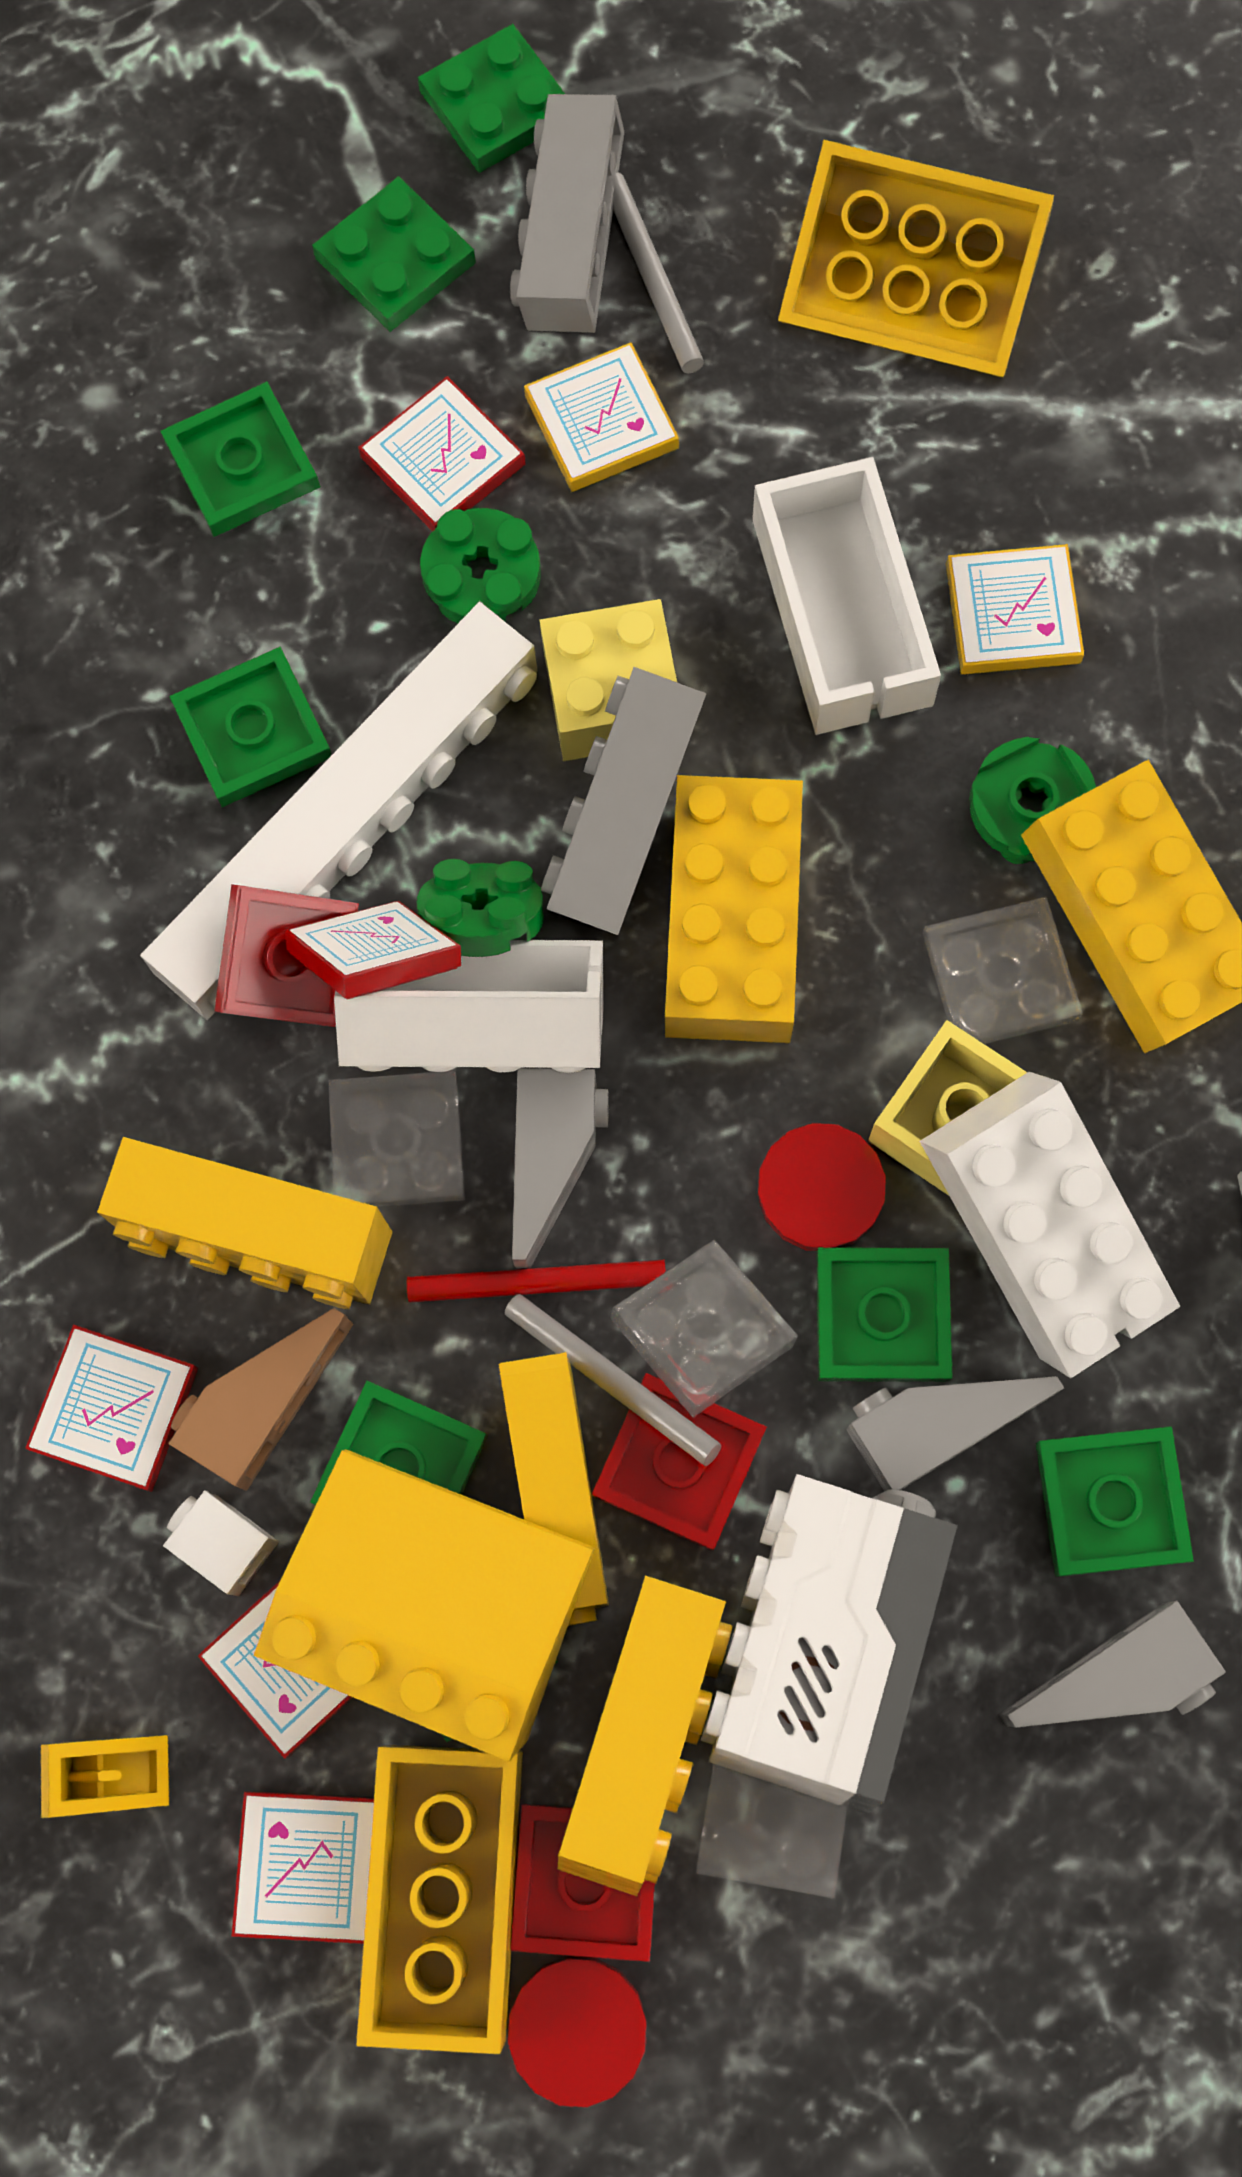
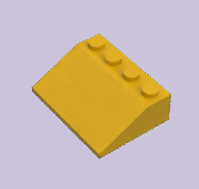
M823 140L778 321L1004 378L1053 207L1054 195Z
M345 1449L341 1451L275 1591L253 1656L510 1762L528 1741L595 1547Z

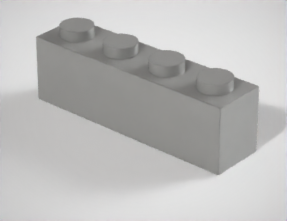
M548 94L545 117L536 121L534 143L538 162L536 169H529L526 183L527 200L530 205L529 219H521L518 234L519 250L523 256L521 270H513L510 284L512 305L520 307L527 331L595 333L613 214L616 173H619L624 139V128L616 95Z
M633 667L629 679L617 676L605 712L616 715L608 739L595 737L583 771L594 776L586 800L574 796L562 832L573 835L565 859L553 855L541 887V891L551 894L547 906L548 910L610 933L619 934L706 693L637 667Z

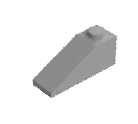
M520 1068L517 1070L512 1261L515 1269L531 1268L596 1147V1127L608 1128L609 1092L608 1089H597L595 1069H583L573 1073L558 1072L554 1069Z
M1055 1376L907 1388L894 1397L891 1396L887 1388H883L853 1407L858 1419L851 1422L846 1431L883 1490H902L1064 1389V1386L1058 1377Z
M1178 1601L1165 1602L998 1715L1004 1724L1009 1727L1170 1711L1175 1707L1183 1715L1202 1705L1216 1693L1210 1683L1226 1673V1671Z

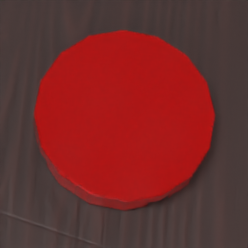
M811 1123L788 1131L770 1147L759 1170L758 1198L766 1222L784 1241L806 1251H817L818 1248H844L855 1244L873 1228L885 1202L886 1176L878 1154L861 1135L838 1124Z
M568 1957L542 1966L523 1984L509 2014L508 2046L516 2071L534 2093L559 2106L589 2107L613 2098L634 2078L645 2053L647 2020L638 1991L620 1970L597 1958Z

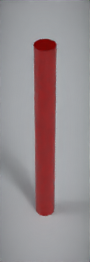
M665 1259L407 1277L408 1302L411 1303L515 1296L518 1294L529 1295L666 1285Z

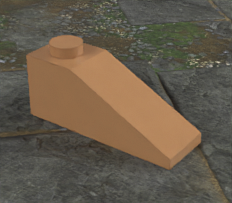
M333 1308L210 1383L204 1388L199 1397L191 1395L179 1408L172 1421L171 1429L176 1431L168 1444L232 1485L247 1491L354 1324L345 1314Z

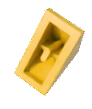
M168 1735L41 1745L42 1818L169 1805Z

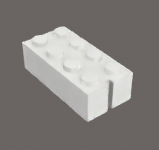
M865 458L755 485L753 524L815 734L818 735L869 722L871 710L876 708L878 709L880 719L932 707L936 698L941 673L874 458Z
M510 940L511 951L488 957L461 956V966L451 971L348 1000L335 991L334 1004L339 1066H358L362 1070L372 1072L387 1070L391 1067H423L433 1072H445L456 1067H487L495 1072H512L521 1067H544L563 1073L578 1072L585 1068H600L603 1024V941L530 940L527 942V940Z
M1028 1072L920 1141L1038 1357L1047 1364L1072 1378L1120 1347L1115 1337V1334L1118 1332L1132 1339L1180 1307L1061 1082Z

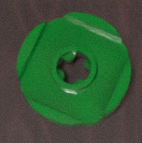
M474 508L465 511L452 509L445 512L439 518L437 528L428 536L421 553L420 569L428 596L430 595L431 600L439 606V610L443 615L457 624L479 601L506 622L505 616L514 613L521 606L523 611L532 602L539 588L541 579L540 556L529 525L524 520L514 518L499 510ZM479 557L489 558L490 563L497 565L496 570H486L483 578L479 579L473 577L472 569L467 566L470 561Z
M1031 737L1008 741L994 749L984 759L973 781L969 796L970 813L973 823L985 842L993 849L999 851L1005 860L1013 864L1035 861L1021 834L1038 818L1096 788L1095 780L1087 764L1076 752L1060 744L1056 748L1050 744L1039 743L1040 738ZM1028 787L1033 794L1043 791L1048 798L1043 802L1041 812H1033L1030 809L1025 810L1020 806L1019 802L1022 798L1020 789Z
M460 859L441 861L433 868V878L421 887L417 896V914L461 946V956L488 957L511 951L510 940L519 938L527 932L528 942L538 934L543 924V895L541 888L533 880L532 868L521 861H508L502 864H468Z

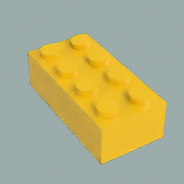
M1149 759L1038 818L1021 834L1144 1053L1168 1044L1242 1003V922Z
M677 775L665 1003L666 1038L775 1043L791 1042L795 1012L803 780Z
M126 1137L122 1138L97 1211L98 1214L115 1227L113 1235L129 1241L128 1247L133 1250L165 1258L168 1249H172L176 1253L190 1258V1265L220 1275H227L229 1266L239 1268L241 1272L251 1275V1282L281 1292H288L290 1284L294 1283L303 1286L302 1288L313 1292L312 1298L314 1300L342 1309H350L352 1300L370 1305L393 1232L377 1206Z
M645 1576L558 1855L557 1870L635 1896L638 1895L644 1880L653 1883L657 1882L672 1833L659 1829L664 1810L677 1814L693 1762L680 1759L684 1742L697 1745L713 1693L701 1690V1684L704 1675L717 1678L733 1625L720 1622L726 1601Z
M384 1745L378 1747L356 2046L488 2054L501 2053L507 2034L511 1964L510 1948L523 1752L518 1751L508 1762L479 1749Z

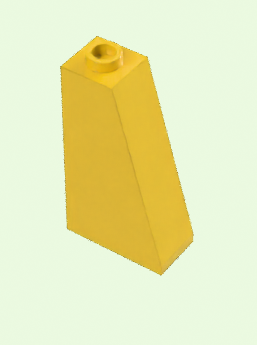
M567 1353L499 1363L524 1520L595 1547L568 1626L597 1621L595 1608L609 1606L573 1374Z

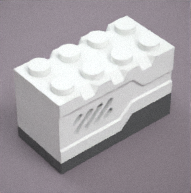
M796 1474L789 1493L776 1490L760 1539V1543L772 1546L769 1559L757 1555L740 1606L753 1611L749 1626L737 1622L721 1670L722 1674L733 1677L729 1694L720 1691L716 1692L702 1733L701 1741L713 1744L708 1762L864 1814H868L883 1804L958 1525L935 1518L936 1511L928 1500L901 1490L888 1489L873 1498H868Z

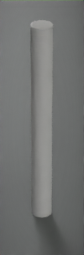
M616 173L613 192V211L682 371L684 373L696 372L704 364L702 355L625 178L621 173Z
M518 1294L511 1299L505 1309V1315L556 1354L566 1352L569 1363L704 1466L709 1465L716 1458L721 1449V1444L524 1296Z

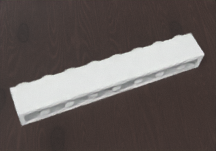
M479 601L146 948L140 956L153 974L202 1017L208 1020L216 1012L214 1009L231 884L330 899L329 891L345 874L353 876L364 867L372 854V846L387 830L389 832L398 830L408 820L414 809V801L429 786L436 788L447 779L455 766V758L469 743L477 745L486 738L495 725L496 715L510 700L513 702L521 700L530 691L536 681L538 671L534 645Z

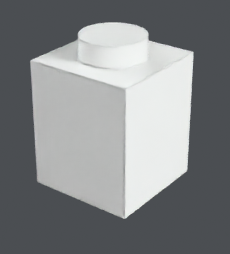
M204 1490L198 1500L190 1496L173 1514L167 1525V1529L173 1533L163 1546L226 1594L240 1596L279 1541L219 1496Z

